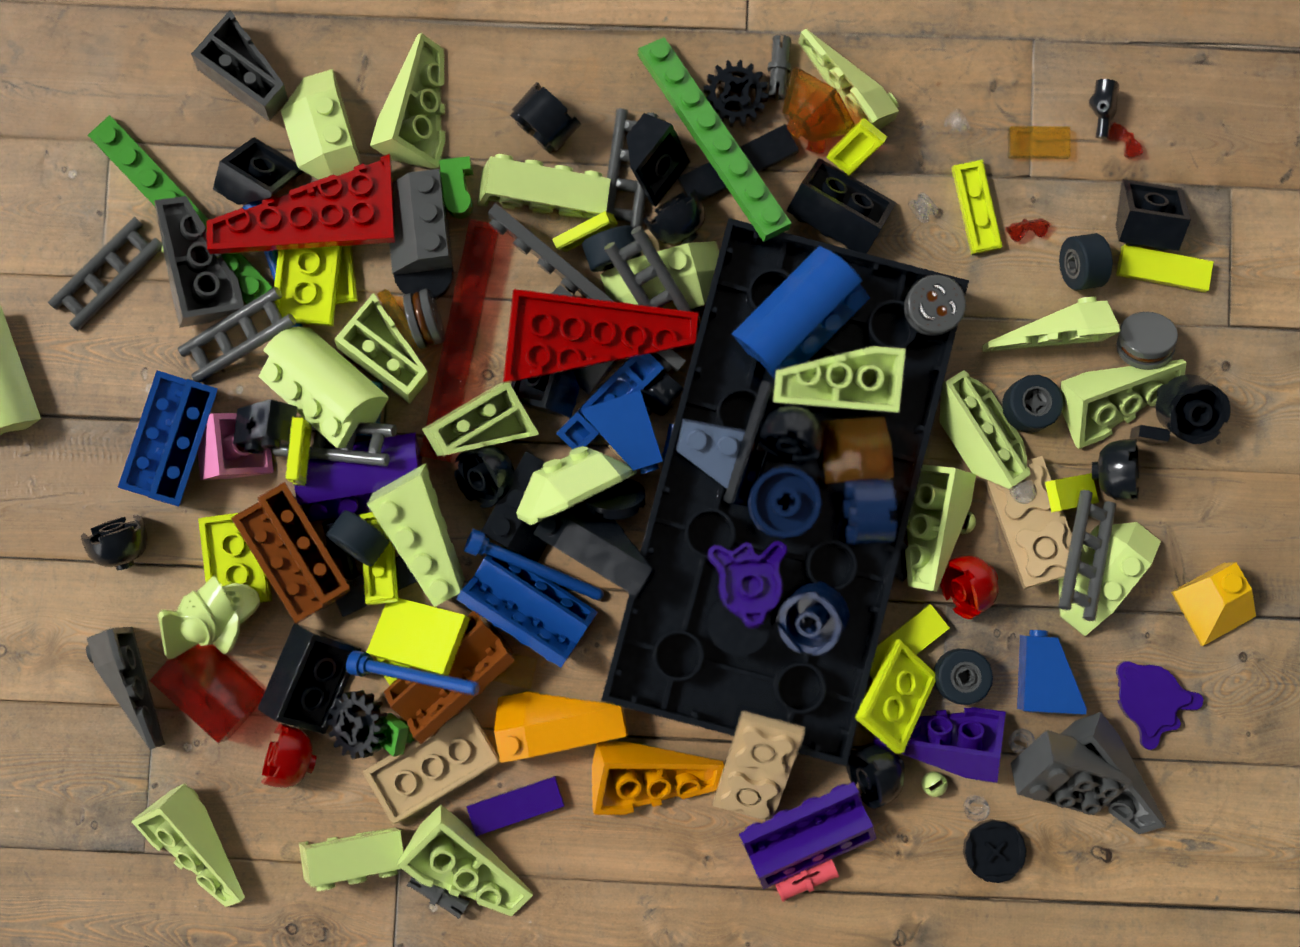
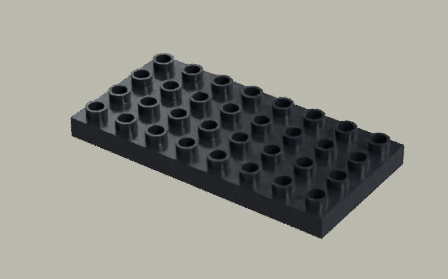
M728 218L640 551L655 572L639 598L629 593L601 701L731 736L735 734L742 711L804 727V735L797 753L847 766L858 722L855 716L864 699L958 326L957 324L952 330L940 336H927L917 332L906 319L904 312L905 299L911 288L919 280L927 276L941 275L954 280L961 287L964 295H966L969 280L785 232L763 242L752 224ZM821 246L839 256L856 272L862 280L860 282L861 286L870 299L807 362L872 346L905 349L899 412L804 405L818 418L822 425L824 440L817 460L810 462L791 461L793 457L791 454L783 452L782 458L769 453L762 475L772 469L782 467L803 471L813 479L818 487L821 507L818 518L808 530L795 537L779 539L767 536L755 526L750 518L747 506L724 501L727 488L677 451V445L683 419L746 431L762 380L774 384L775 380L761 362L747 354L732 333ZM785 403L784 406H791L792 404ZM891 480L896 503V510H893V521H896L895 541L847 544L846 526L849 525V520L843 517L842 501L846 499L845 481ZM781 498L777 501V506H782L781 510H786L789 502L787 499ZM780 541L787 546V553L779 567L782 579V593L779 602L769 613L771 616V632L767 642L760 650L748 656H733L723 652L714 644L708 630V619L711 610L721 599L718 588L719 574L716 567L708 559L709 549L714 545H718L733 551L743 543H750L754 548V552L757 555H761L773 542ZM817 582L826 583L829 587L835 589L845 600L850 612L848 625L836 644L829 651L820 655L796 652L783 641L779 633L780 610L800 587Z

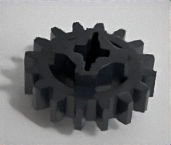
M730 60L726 61L725 69L717 65L715 67L716 76L708 74L707 82L710 85H704L703 93L709 95L706 98L715 112L719 114L722 122L725 119L729 120V127H733L735 121H739L740 125L744 127L746 118L755 122L757 119L755 111L759 113L764 112L765 106L761 102H767L769 94L764 93L767 90L768 83L760 82L763 76L762 71L754 74L752 72L754 64L751 63L747 68H744L742 60L738 61L737 66H732ZM720 84L723 93L717 99L716 88ZM755 89L756 98L752 104L751 98L748 95ZM731 90H733L735 93L740 91L741 97H739L736 94L731 96ZM728 109L738 110L739 112L729 111Z
M365 690L343 693V697L334 700L337 707L329 709L333 719L327 720V724L333 726V730L328 734L329 737H336L337 740L333 745L335 748L343 747V756L350 754L351 759L373 756V752L382 749L380 743L388 739L383 734V730L389 729V725L383 722V719L388 714L387 712L381 713L380 708L383 704L381 701L373 702L375 696L373 693L365 694Z

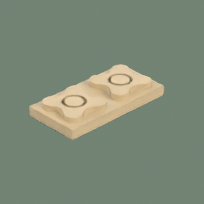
M1043 456L1027 460V466L1030 469L1031 475L1010 489L984 479L1023 589L1064 578L1072 537L1063 510L1051 512L1045 482L1052 480Z
M469 708L447 721L434 736L429 737L422 745L415 740L405 746L403 755L394 757L389 755L362 771L391 824L394 826L500 763V760L472 709Z
M742 711L712 806L766 821L772 819L776 813L801 744L804 727Z

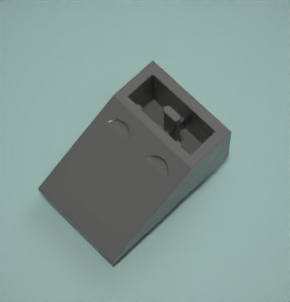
M1046 730L1011 762L1017 795L1054 804L1062 808L1076 810L1088 815H1095L1100 812L1103 807L1132 784L1131 779L1073 737Z

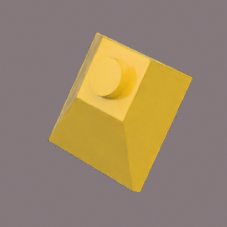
M1237 562L1222 563L1171 592L1201 646L1212 642L1256 617L1252 588Z

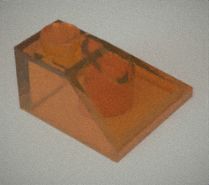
M798 67L792 70L782 109V114L788 122L786 125L788 131L796 138L802 136L810 142L847 134L855 124L838 90Z
M884 417L821 421L824 433L825 484L845 483V481L891 479L894 477L892 448Z

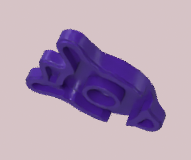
M780 541L773 542L761 555H757L754 552V548L750 543H743L733 551L714 545L708 551V559L716 567L719 574L718 588L723 604L729 611L741 618L743 623L749 628L760 627L764 622V618L779 602L782 593V579L779 567L787 553V546Z
M1123 661L1116 668L1118 687H1120L1118 704L1125 716L1137 726L1140 744L1145 749H1155L1163 732L1180 728L1181 722L1176 715L1178 710H1197L1203 705L1202 695L1184 690L1176 678L1168 670L1160 666L1137 665L1130 661Z

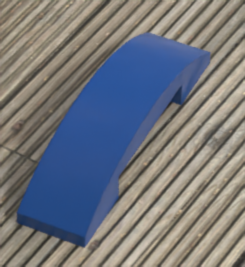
M651 354L629 358L571 416L556 434L572 450L577 447H586L599 432L583 416L581 409L641 389L643 390L664 367Z

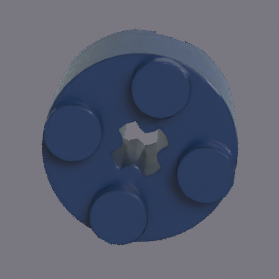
M889 479L845 481L846 499L842 501L843 517L849 520V525L846 526L847 544L894 542L896 537V521H893V510H896L892 481H889Z
M826 583L807 584L797 589L782 606L779 613L778 627L783 641L792 650L799 653L805 652L812 655H820L829 651L844 633L850 619V612L843 597Z

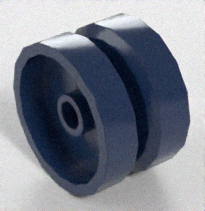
M790 467L772 469L762 475L752 487L748 499L749 515L755 526L767 536L779 539L795 537L808 530L818 518L821 507L819 489L813 479L803 471ZM781 498H785L789 502L786 510H781L782 506H777V501Z

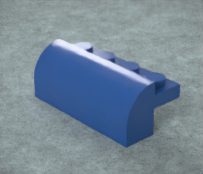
M819 246L732 335L747 354L761 362L775 380L776 370L806 363L870 297L861 286L860 282L862 280L856 272L839 256Z
M156 370L117 488L179 507L218 389Z
M490 555L484 557L474 576L457 597V600L466 605L468 609L480 614L494 626L501 628L520 643L527 645L542 655L547 661L556 664L560 668L567 661L598 611L552 581Z

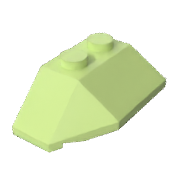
M333 69L304 77L281 110L298 169L317 180L333 174L339 176L354 170L353 167L362 163Z
M717 242L686 243L658 251L657 253L691 309L704 306L708 298L719 256ZM645 255L626 261L634 275L650 266ZM615 267L600 274L605 293L613 301L638 305ZM657 276L641 285L649 299L665 291ZM673 301L660 307L677 310Z
M965 370L945 381L941 390L939 422L970 471L979 477L1008 489L1031 475L1030 469L1027 466L1024 441L1017 430L1008 423L1003 414V408L992 391L980 381L970 377L969 373Z
M585 446L577 447L569 452V456L547 461L543 464V468L533 472L516 512L517 517L533 525L545 517L560 512L635 475L637 472L636 470L633 471L628 464Z
M1138 522L1113 524L1096 620H1084V607L1072 603L1071 610L1059 608L1060 617L1083 636L1090 633L1116 610L1152 565L1161 541ZM1095 526L1090 534L1098 537L1099 526ZM1084 544L1081 560L1092 566L1095 550ZM1078 574L1075 590L1087 595L1090 579ZM1064 578L1058 580L1059 600Z

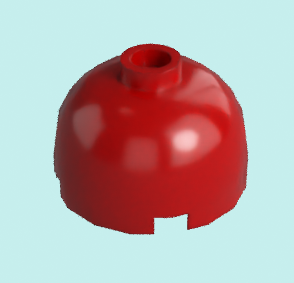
M962 555L949 560L940 587L946 601L951 597L957 606L953 608L955 613L965 619H972L985 612L996 601L998 596V575L993 567L979 557Z
M279 724L274 732L279 734L277 742L270 741L262 769V775L267 777L261 781V784L288 788L300 783L306 773L311 774L313 772L317 756L312 754V743L307 734L293 726Z

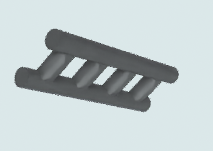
M619 108L616 110L607 178L611 180L606 212L613 214L616 220L631 222L630 226L636 228L643 226L647 196L638 180L621 179L619 174L621 161L630 162L629 151L623 149L625 132H630L637 121L627 120L628 110ZM646 113L658 118V114L656 113ZM617 190L635 193L633 210L615 208Z
M133 217L48 301L55 310H58L64 304L75 315L69 322L75 330L79 331L162 249V243L156 237L148 243L137 232L143 224L136 217ZM129 240L140 253L127 265L116 252ZM106 262L119 273L107 286L94 275ZM84 283L97 294L85 307L72 296Z
M638 226L631 231L635 241L619 250L615 242L609 243L604 247L605 252L638 305L660 308L673 301L677 310L693 312L642 226ZM642 251L650 266L634 275L626 260ZM657 276L665 291L649 299L641 285ZM698 321V323H697V330H699V328H700V322H699V321Z
M272 288L178 347V351L183 357L192 354L199 367V370L192 373L194 381L201 383L273 339L281 331L296 325L293 315L288 314L282 318L275 304V301L282 298L279 288ZM264 309L272 325L258 333L250 317ZM240 324L247 340L233 347L226 332ZM216 339L223 355L209 362L202 346Z
M359 423L347 446L340 449L325 448L327 439L319 431H316L313 446L310 447L309 459L388 466L390 462L389 454L381 453L385 436L395 437L397 427L393 424ZM357 434L372 435L368 452L353 451ZM289 444L280 446L278 450H273V454L288 457Z
M1081 490L1058 608L1071 610L1072 603L1084 607V620L1095 621L1116 503L1106 501L1102 509L1091 503L1093 494L1091 491ZM1088 516L1100 521L1098 537L1086 532ZM1083 544L1095 550L1092 566L1080 561ZM1078 574L1090 579L1087 595L1075 590Z

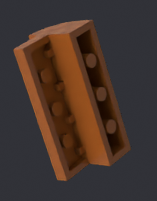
M284 482L257 497L258 503L231 517L291 618L295 624H298L341 599L350 591V587Z
M472 611L467 616L470 620L448 676L477 682L480 689L476 695H479L499 674L504 673L515 659L512 656L514 651L495 627L483 616ZM397 679L384 691L390 708L407 722L413 738L421 745L429 737L434 736L450 718L459 714L463 707L476 696Z

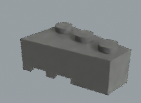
M229 10L191 55L199 72L270 122L288 101L284 83L263 54L261 55L252 39L240 26L231 10Z

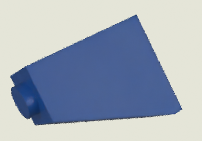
M640 390L581 409L583 416L633 471L640 469L641 474L659 469L657 463L662 462L663 459Z
M1029 630V636L1020 635L1017 709L1032 712L1086 714V705L1057 637H1048V631Z

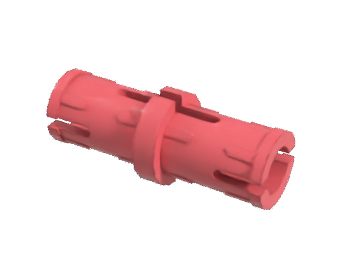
M831 859L777 883L775 886L782 902L807 890L809 893L815 891L814 887L838 878L839 874Z

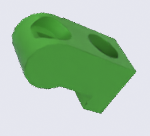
M469 156L439 160L446 208L453 217L457 219L466 218L473 210V202L470 194L467 192L466 176L474 175L471 159Z

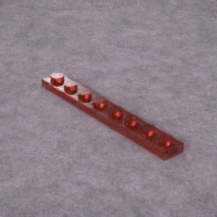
M469 220L426 426L462 406L464 403L499 233L488 222ZM424 434L420 456L451 463L453 454L437 456Z

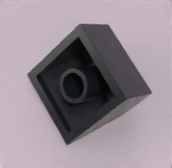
M1123 179L1115 225L1119 242L1130 246H1150L1162 251L1168 249L1179 251L1191 221L1183 189Z

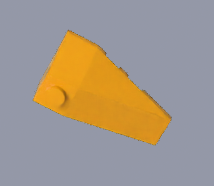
M531 691L498 697L494 735L500 763L629 736L622 706L607 702L566 698V696L545 695Z
M604 741L596 743L592 762L593 814L625 815L633 813L636 807L651 804L652 807L660 806L663 800L679 796L681 799H686L716 791L724 763L720 760L631 742Z

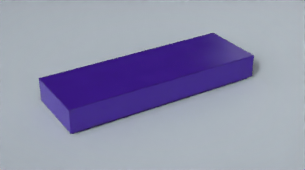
M552 776L469 804L466 807L475 835L478 836L564 807L565 804L556 776Z

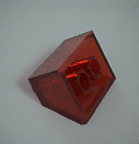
M197 644L179 656L168 659L149 680L218 744L230 739L259 706L265 692L264 688L213 644L205 646Z

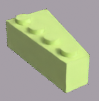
M496 154L495 157L490 156L482 169L477 205L488 206L489 201H496L504 209L515 210V208L528 205L530 210L537 213H551L553 209H559L561 216L591 219L607 211L611 179L602 177V173L597 171H585L583 174L573 172L572 167L565 165H556L555 168L543 166V162L538 160H525L524 163L514 161L510 155Z
M425 463L373 492L367 505L435 607L458 595L462 590L465 578L454 545L450 541L447 531L448 527L445 518L442 517L437 502L438 498L435 489L432 487L429 471Z

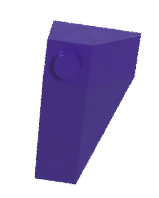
M971 707L964 708L962 713L947 714L946 710H939L935 712V715L920 716L904 752L900 754L964 778L998 783L1006 712ZM874 735V744L886 746L881 740H879Z

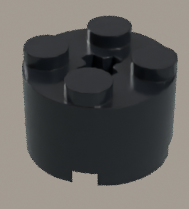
M538 82L512 108L513 113L510 115L515 120V123L527 134L534 131L533 137L549 154L553 150L557 152L581 125L580 121L575 116L572 118L567 114L568 109L546 88H541Z
M1190 374L1178 376L1167 384L1161 385L1157 391L1155 409L1159 422L1175 436L1189 443L1202 444L1213 440L1221 433L1219 430L1224 422L1227 423L1230 418L1231 407L1227 395L1200 376Z

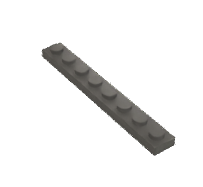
M495 203L488 211V216L491 219L490 226L501 235L507 232L515 239L513 242L514 246L525 255L531 252L539 259L537 261L538 266L551 275L554 271L562 278L560 283L569 292L575 294L578 291L585 298L615 302L498 204ZM672 349L653 353L657 357L656 360L667 372L672 369L676 373L686 361Z

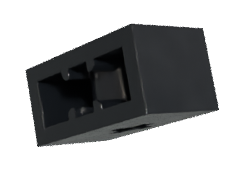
M268 399L238 408L233 444L245 447V452L262 454L266 449L278 450L280 446L289 444L292 417H296L298 406Z

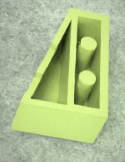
M373 293L334 340L340 352L410 404L429 381L428 372Z
M503 382L422 429L437 456L539 435L510 383L503 384Z
M395 827L357 833L355 836L340 839L331 837L327 838V841L309 844L308 841L299 843L304 880L310 887L316 886V891L335 888V882L348 880V884L367 881L366 876L378 873L379 878L395 876L398 874V869H402L398 866V861L403 854L401 831Z

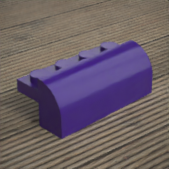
M416 433L384 438L381 453L389 454L390 462L388 466L309 459L305 486L294 485L297 502L299 505H302L303 512L309 522L337 518L345 510L354 514L372 512L367 503L373 492L422 466V456ZM371 440L355 442L353 451L368 452ZM335 446L325 447V448H331V449H340V448H336Z
M854 782L848 785L840 784L834 787L828 794L819 798L811 797L805 800L801 806L792 810H782L775 814L772 819L763 823H753L745 831L739 833L763 890L800 874L804 870L811 869L877 839L874 827L862 804L859 791Z

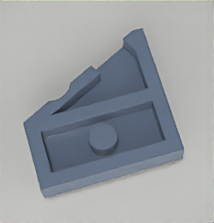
M683 419L677 451L727 488L745 431Z

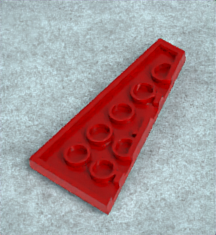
M390 154L380 157V161L365 166L363 163L353 167L354 170L339 176L333 174L289 191L290 194L273 199V197L262 200V204L246 210L240 208L206 221L207 251L209 254L395 243Z
M513 289L503 384L694 345L696 343L698 312Z

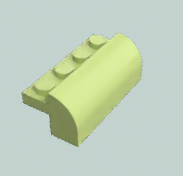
M0 306V435L6 432L27 429L39 421L41 417L2 307Z
M309 327L285 329L278 333L263 350L269 357L258 377L288 404L298 406L297 412L336 448H345L359 423H375L389 399V396Z

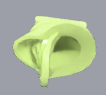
M213 576L199 590H194L185 595L177 611H160L158 617L164 653L167 658L173 659L197 644L201 646L213 644L223 654L230 653L236 644L240 632V624L254 614L260 605L258 592L249 585L240 583L221 586Z

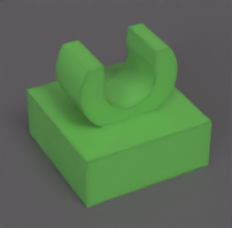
M387 713L388 716L383 719V722L389 725V729L383 730V734L388 739L385 742H381L380 745L393 757L403 755L406 743L413 742L414 738L406 721H401L392 713Z

